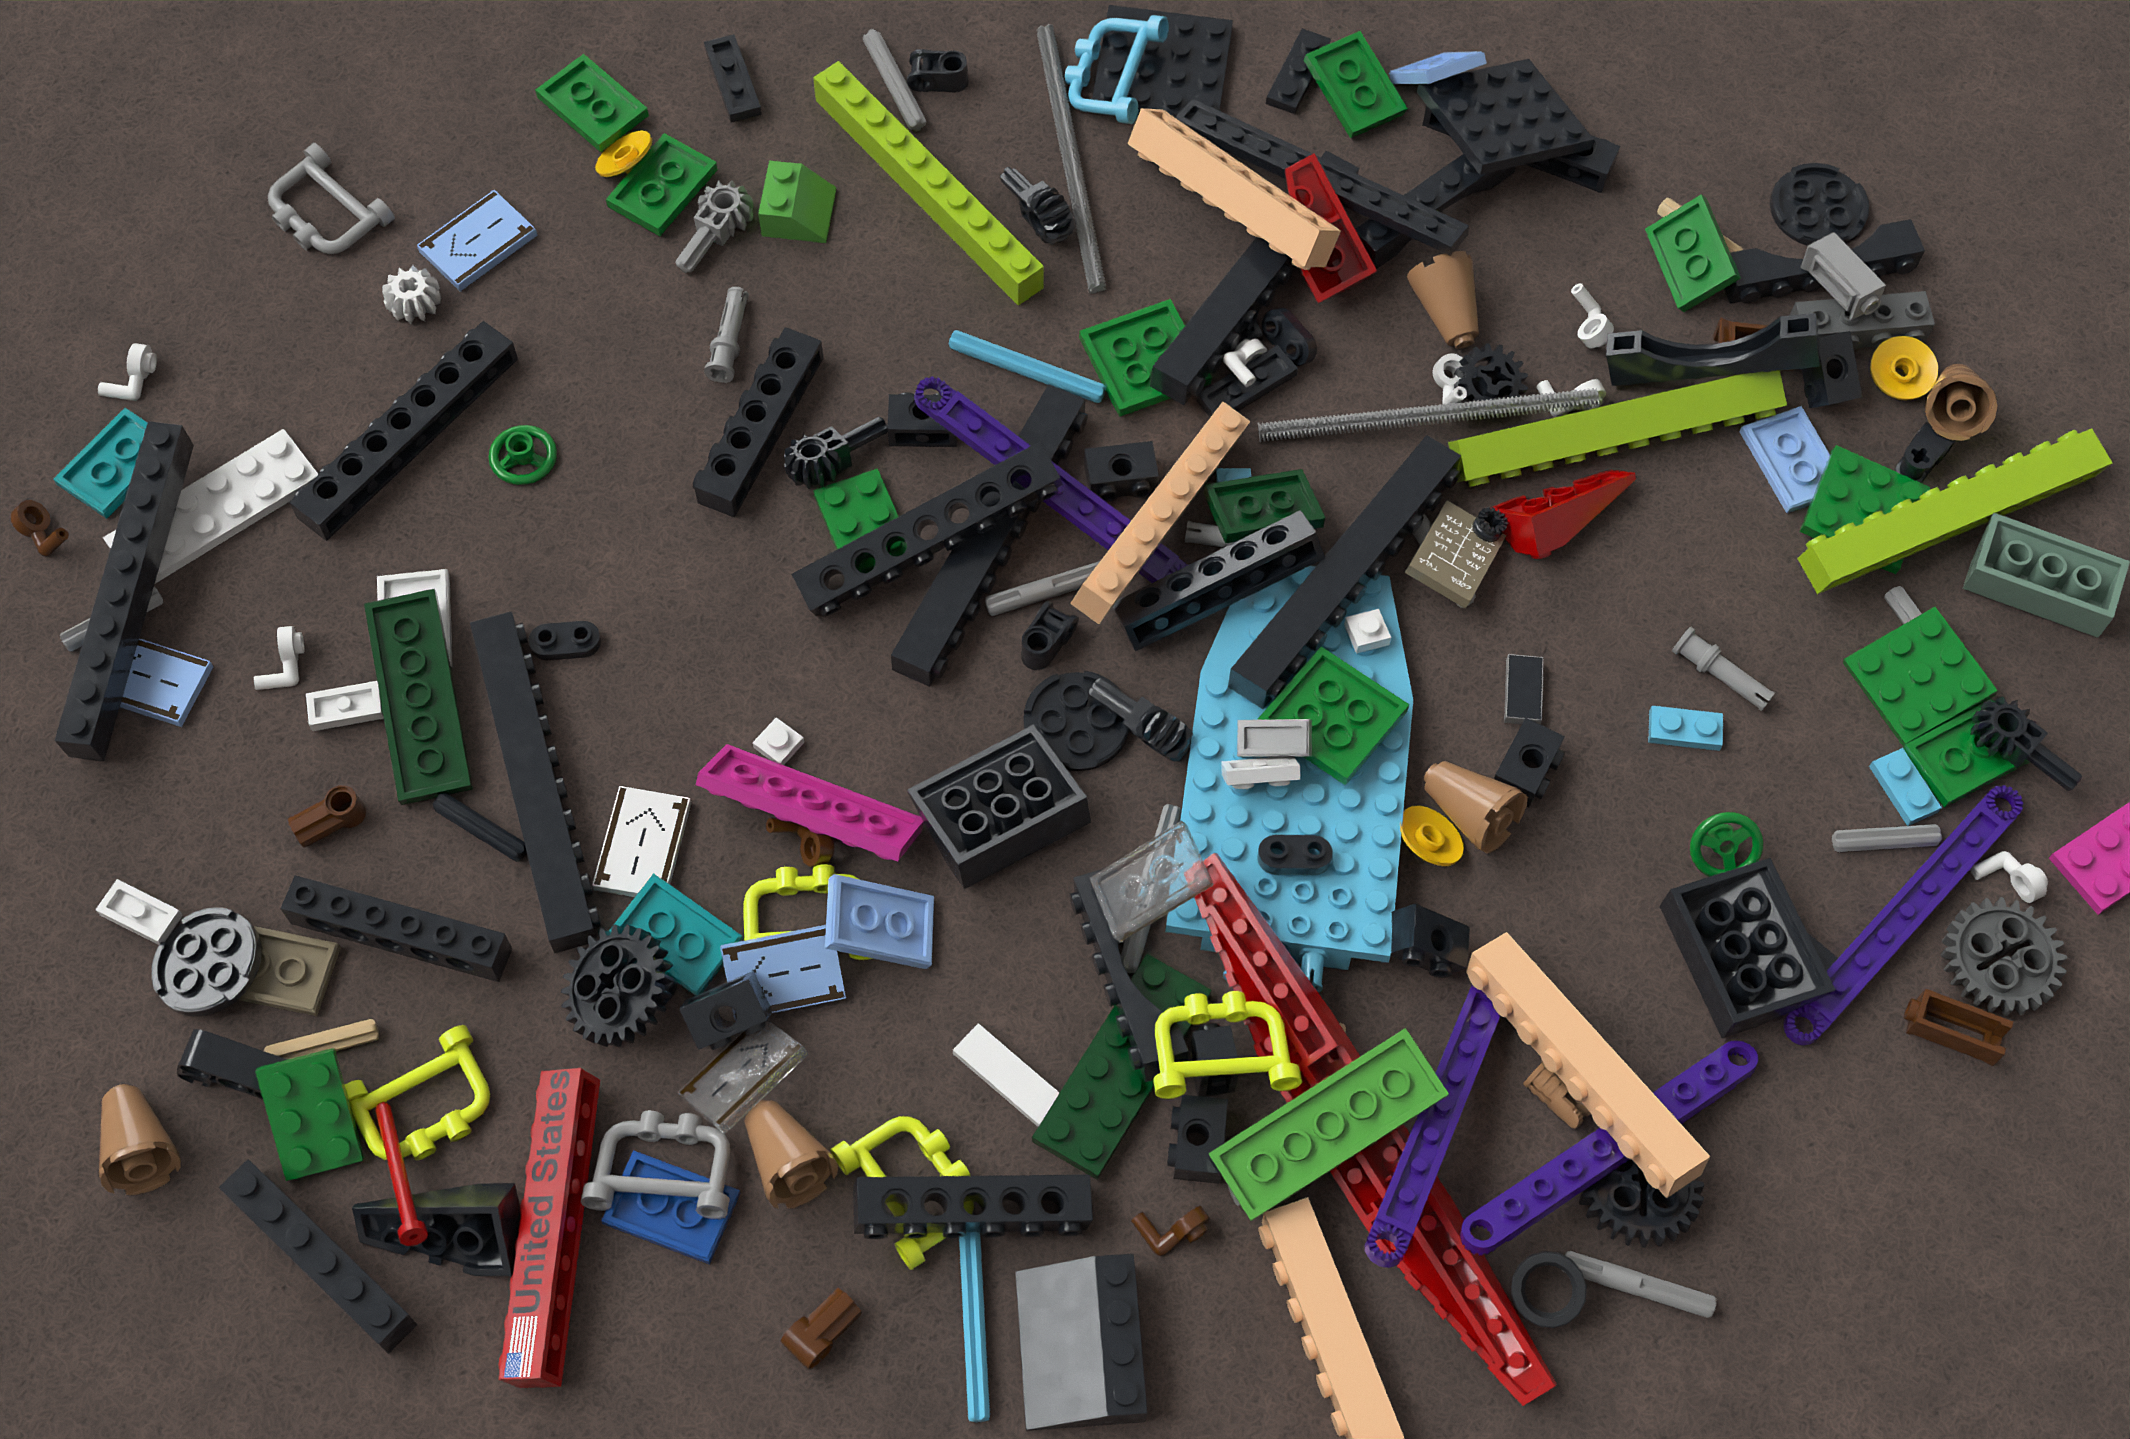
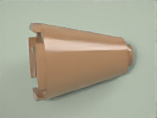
M1454 251L1451 256L1444 253L1433 257L1434 264L1424 267L1423 262H1421L1409 271L1407 278L1410 286L1447 345L1455 346L1456 349H1462L1475 342L1474 339L1479 335L1473 261L1470 255L1467 256L1466 252Z
M1953 364L1943 370L1928 394L1925 404L1926 417L1934 431L1947 439L1960 441L1968 440L1971 436L1980 432L1982 434L1988 430L1996 417L1997 399L1992 387L1972 369L1963 364Z
M1447 761L1433 764L1424 776V781L1426 782L1425 791L1478 850L1485 853H1491L1498 849L1508 839L1511 833L1506 829L1512 820L1516 823L1520 822L1527 806L1528 797L1520 789Z
M127 1084L113 1087L102 1098L99 1178L101 1185L108 1192L114 1194V1188L125 1189L126 1195L150 1192L165 1185L170 1181L169 1174L175 1168L178 1172L181 1167L178 1150L139 1088Z
M762 1100L750 1107L744 1122L764 1192L771 1205L779 1209L778 1204L785 1203L788 1209L795 1208L820 1195L827 1188L824 1181L831 1174L833 1179L837 1175L838 1163L834 1156L776 1101Z

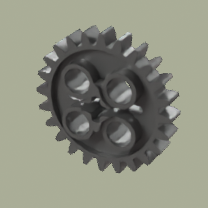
M2000 897L1994 906L1988 898H1985L1979 906L1973 902L1968 906L1966 912L1961 910L1955 917L1956 921H1952L1946 928L1949 933L1942 939V943L1948 947L1941 953V957L1949 959L1951 962L1945 966L1944 971L1956 973L1957 976L1950 982L1951 985L1963 984L1965 988L1960 996L1966 997L1972 993L1975 996L1973 1006L1977 1007L1985 1001L1988 1003L1989 1013H1992L1998 1006H2001L2004 1016H2008L2014 1008L2019 1015H2023L2029 1007L2036 1011L2043 1004L2042 1001L2047 1003L2054 996L2053 992H2056L2062 986L2058 979H2061L2067 970L2059 965L2067 959V956L2056 953V951L2064 945V942L2052 940L2051 936L2057 931L2056 927L2045 929L2042 926L2047 918L2045 915L2038 919L2032 917L2034 907L2030 906L2023 912L2020 911L2018 900H2015L2010 907H2007L2003 897ZM2002 928L2010 930L2015 938L2007 936ZM2024 942L2031 944V946L2017 950L2011 958L2005 956L1982 971L1976 968L1991 962L1997 954L2003 956L2011 952ZM1971 943L1979 945L1984 953L1977 952ZM2024 959L2031 961L2036 970L2029 968L2025 964ZM1993 974L2000 976L2004 980L2005 985L1997 983Z

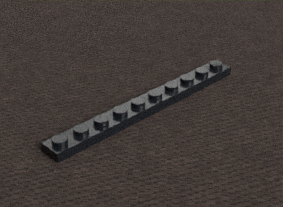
M1192 99L1175 117L1220 149L1286 179V168L1312 155V153L1195 99ZM1316 155L1342 206L1450 256L1468 236L1469 225Z

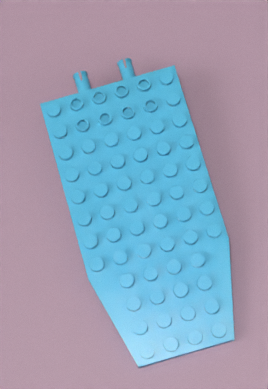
M1309 566L1231 604L1201 669L1179 831L1187 827L1189 832L1184 835L1186 842L1181 845L1179 841L1177 842L1174 869L1185 863V867L1173 873L1169 904L1191 891L1185 874L1213 853H1217L1296 963L1301 964V970L1309 981L1310 978L1312 979L1314 988L1317 992H1321L1323 987V967L1348 970L1351 958L1387 963L1390 960L1392 911H1395L1401 844L1400 822L1402 825L1413 695L1390 577L1380 575L1377 580L1370 579L1365 585L1366 591L1357 604L1351 602L1346 609L1345 618L1379 609L1391 636L1390 645L1356 653L1344 626V618L1337 628L1332 626L1326 633L1327 638L1322 647L1410 704L1408 712L1346 785L1304 757H1295L1300 765V780H1290V784L1285 786H1272L1268 782L1254 783V787L1249 789H1235L1232 785L1227 786L1222 777L1221 761L1269 758L1237 756L1238 720H1258L1261 714L1274 701L1272 699L1262 709L1228 687L1230 669L1315 569V566ZM1312 650L1306 657L1307 662L1316 652ZM1291 675L1286 681L1287 685L1295 677L1294 675ZM1271 835H1317L1330 843L1333 855L1329 868L1321 874L1274 875L1267 873L1259 866L1257 861L1259 845L1263 839ZM1271 849L1274 854L1279 855L1283 853L1281 849ZM1317 849L1308 850L1313 855L1320 854ZM1194 896L1168 911L1165 932L1202 937L1200 950L1216 952L1210 939L1212 934L1206 919H1203ZM1225 970L1223 972V977L1225 980H1227L1225 977V974H1227V972Z

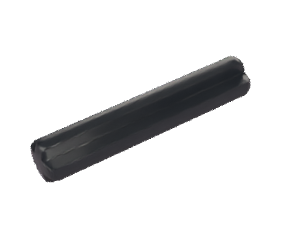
M447 793L439 794L434 801L433 808L435 812L515 862L521 861L526 855L527 851L524 841Z

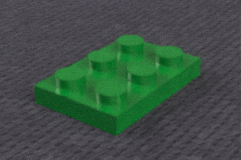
M1361 31L1306 54L1304 58L1305 64L1350 139L1405 115L1406 105Z
M582 54L535 89L537 98L599 152L604 151L649 116L645 105L585 54Z
M664 133L643 159L635 165L606 198L607 207L654 234L661 236L718 170L717 162Z
M1702 194L1645 229L1677 308L1682 312H1686L1741 279L1709 202Z
M878 468L813 490L814 498L836 550L898 517ZM903 541L895 542L890 548V555L894 557L903 555L907 549V543ZM866 558L862 560L859 565V571L861 573L871 572L876 565L875 559Z
M1983 704L1905 744L1903 747L1927 786L1944 808L2018 769L2006 759L2003 760L1999 752L1989 757V748L1986 746L1977 747V741L1980 737L1971 735V728L1975 725L1972 722V717L1977 711L1981 710L1980 707ZM1998 724L2002 730L2008 732L2004 726ZM2026 759L2019 767L2029 763V761Z
M335 1048L257 1067L255 1070L286 1181L363 1161L364 1153Z

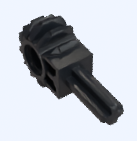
M1010 167L1004 169V173L1000 175L1001 182L1019 199L1021 216L1030 224L1036 235L1040 236L1044 243L1051 245L1056 242L1060 243L1067 239V236L1073 234L1075 229L1074 215L1064 200V196L1060 195L1057 189L1054 187L1050 188L1044 181L1032 185L1016 169H1011Z
M877 417L842 436L832 426L819 433L817 432L812 437H807L803 434L801 440H791V446L785 449V472L794 481L796 486L805 484L810 489L813 485H820L823 488L824 482H835L837 474L852 466L851 451L885 435L888 432V426L882 417Z
M1099 678L1091 685L1089 690L1090 697L1123 718V725L1127 730L1154 751L1172 761H1180L1183 755L1188 753L1193 732L1175 716L1159 706H1155L1143 697L1136 702L1103 679Z
M2003 696L1997 698L1995 702L1991 700L1986 701L1980 707L1981 710L1973 715L1972 722L1975 725L1971 728V735L1980 737L1977 741V747L1986 746L1989 748V757L1999 752L2003 760L2006 759L2017 768L2027 759L2067 791L2073 790L2081 781L2082 775L2040 743L2048 733L2038 726L2036 721L2027 719L2030 709H2019L2018 699L2010 704L2007 703ZM1998 724L2004 726L2008 732L2002 730Z

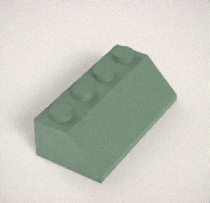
M1993 513L1972 558L1962 589L2099 638L2114 618L2130 561Z

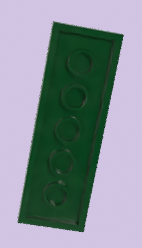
M429 589L364 603L399 803L406 805L437 798L441 793L451 795L473 790L436 590Z
M1148 954L1131 978V982L1140 993L1163 1012L1168 1008L1185 1006L1184 999L1191 994H1205L1208 1000L1212 991ZM1116 1005L1109 1013L1032 1136L1034 1144L1082 1172L1090 1174L1096 1180L1099 1179L1154 1089V1081L1145 1082L1141 1070H1134L1128 1055V1048L1131 1047L1128 1037L1122 1038L1116 1023V1016L1119 1015ZM1187 1021L1177 1022L1183 1038H1185L1193 1024Z

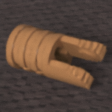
M1543 1062L1523 1083L1526 1088H1529L1534 1095H1537L1540 1098L1539 1100L1545 1103L1551 1111L1572 1129H1576L1582 1124L1583 1117L1591 1115L1581 1101L1575 1100L1570 1095L1565 1083L1557 1074L1549 1071Z

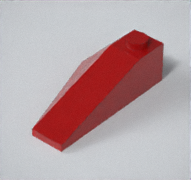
M1315 153L1286 168L1285 176L1289 196L1341 230L1326 267H1311L1310 270L1301 269L1302 275L1317 303H1321L1375 275L1377 270Z
M1611 469L1574 480L1573 487H1550L1543 489L1544 497L1526 500V496L1522 495L1495 505L1493 508H1495V511L1500 510V514L1503 513L1504 518H1507L1506 522H1508V525L1503 534L1506 535L1505 539L1514 551L1531 555L1533 559H1541L1550 556L1552 550L1568 543L1636 480V476L1633 472Z

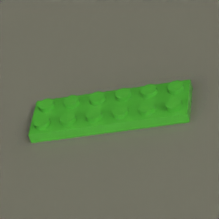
M1405 1028L1208 1154L1252 1222L1446 1098L1449 1093Z

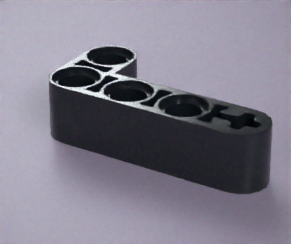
M194 1029L177 1066V1076L189 1083H193L194 1080L203 1082L202 1086L209 1087L214 1082L263 1099L255 1070L257 1067L288 1059L204 1030Z

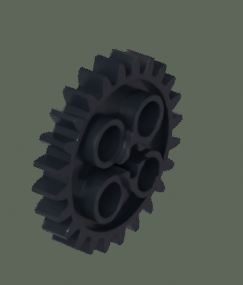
M615 924L611 932L603 928L600 929V940L589 936V948L584 949L579 946L577 948L581 956L578 961L569 960V964L574 968L573 973L563 975V978L570 981V986L561 989V993L569 996V999L561 1005L562 1008L571 1011L565 1018L566 1021L575 1024L573 1031L583 1035V1039L604 1047H608L609 1044L621 1047L623 1040L632 1044L635 1040V1033L646 1036L645 1024L647 1022L653 1025L658 1024L654 1014L656 1011L665 1012L666 1008L660 1002L662 998L672 996L670 992L664 990L665 985L674 982V978L665 974L666 971L673 967V963L664 960L669 953L668 950L660 947L661 941L651 936V933L629 924L625 928Z
M1629 1159L1621 1165L1626 1170L1625 1172L1613 1170L1582 1191L1584 1193L1581 1194L1579 1199L1580 1205H1591L1586 1214L1587 1219L1597 1216L1600 1218L1597 1226L1598 1230H1602L1607 1226L1612 1228L1610 1239L1614 1240L1621 1233L1625 1235L1627 1246L1631 1244L1635 1237L1639 1238L1642 1248H1646L1649 1239L1653 1238L1658 1247H1661L1665 1240V1235L1674 1242L1678 1238L1679 1230L1687 1233L1692 1224L1690 1221H1696L1700 1212L1698 1208L1701 1207L1704 1201V1197L1699 1195L1704 1188V1183L1695 1179L1666 1198L1659 1189L1652 1187L1647 1182L1641 1169L1639 1172V1182L1635 1181L1639 1171L1638 1166L1632 1159ZM1641 1190L1645 1191L1641 1200V1207L1645 1217H1642L1639 1213ZM1615 1200H1623L1627 1202L1630 1207H1622L1615 1202ZM1654 1201H1661L1668 1206V1208H1660L1654 1203Z

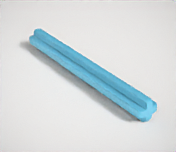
M955 330L950 337V348L1044 384L1053 385L1096 403H1100L1104 397L1106 389L1102 383Z
M966 1232V1236L959 1238L968 1419L971 1422H984L990 1418L981 1240L980 1232Z

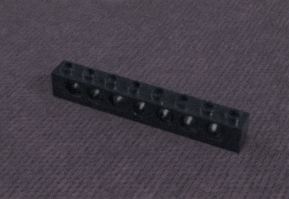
M484 320L475 329L469 330L456 347L451 351H447L428 373L422 374L416 384L404 395L399 396L380 418L374 419L362 435L355 441L348 443L343 452L331 464L325 465L315 479L306 487H302L296 492L294 498L289 503L297 519L328 541L518 360L513 342ZM331 495H335L334 497H332V498H330V499H326L327 497H329V496H331Z
M1040 441L791 575L810 611L815 616L820 614L823 617L829 616L841 609L840 604L850 598L858 600L872 592L871 587L882 581L888 584L899 579L903 575L902 571L912 565L920 567L934 559L933 554L944 548L950 551L959 547L965 542L964 538L976 531L978 534H982L996 526V520L1006 515L1011 518L1021 514L1028 508L1026 504L1038 498L1040 501H1044L1053 497L1059 491L1057 488L1063 485L1061 478ZM1025 475L1032 479L1030 486L1024 490H1017L1013 487L1015 479L1019 476ZM997 492L1000 494V500L995 506L987 507L982 504L983 498L987 493ZM964 508L969 510V516L965 522H952V514L957 509ZM928 525L937 526L938 533L933 539L924 540L921 538V531L924 527ZM903 541L907 543V549L903 555L898 557L890 555V548L895 542ZM866 558H874L876 561L874 569L869 573H861L859 571L861 561ZM836 574L844 575L845 580L841 588L837 590L829 589L828 582L832 576Z

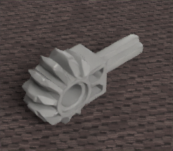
M718 180L716 188L706 186L705 195L699 196V210L694 217L697 232L676 260V266L684 273L692 272L713 242L723 246L731 235L734 236L736 227L745 231L746 222H751L753 218V200L750 198V195H747V190L744 186L736 188L732 180L728 185H723Z

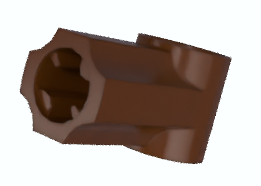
M338 785L327 792L324 800L287 820L299 843L305 848L342 827L352 828L358 826L366 816V808L351 787ZM352 802L347 810L339 812L342 805Z
M837 1288L808 1317L803 1316L785 1332L780 1342L807 1370H811L821 1362L819 1357L823 1360L833 1348V1342L862 1315V1311L845 1292Z

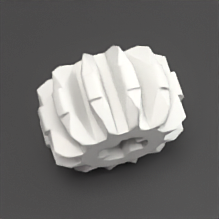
M412 265L409 271L404 272L399 267L398 275H388V284L382 286L386 309L392 312L397 320L405 317L406 321L410 324L414 317L417 316L422 321H425V313L435 314V305L441 303L438 282L434 277H431L426 268L418 272L417 268Z

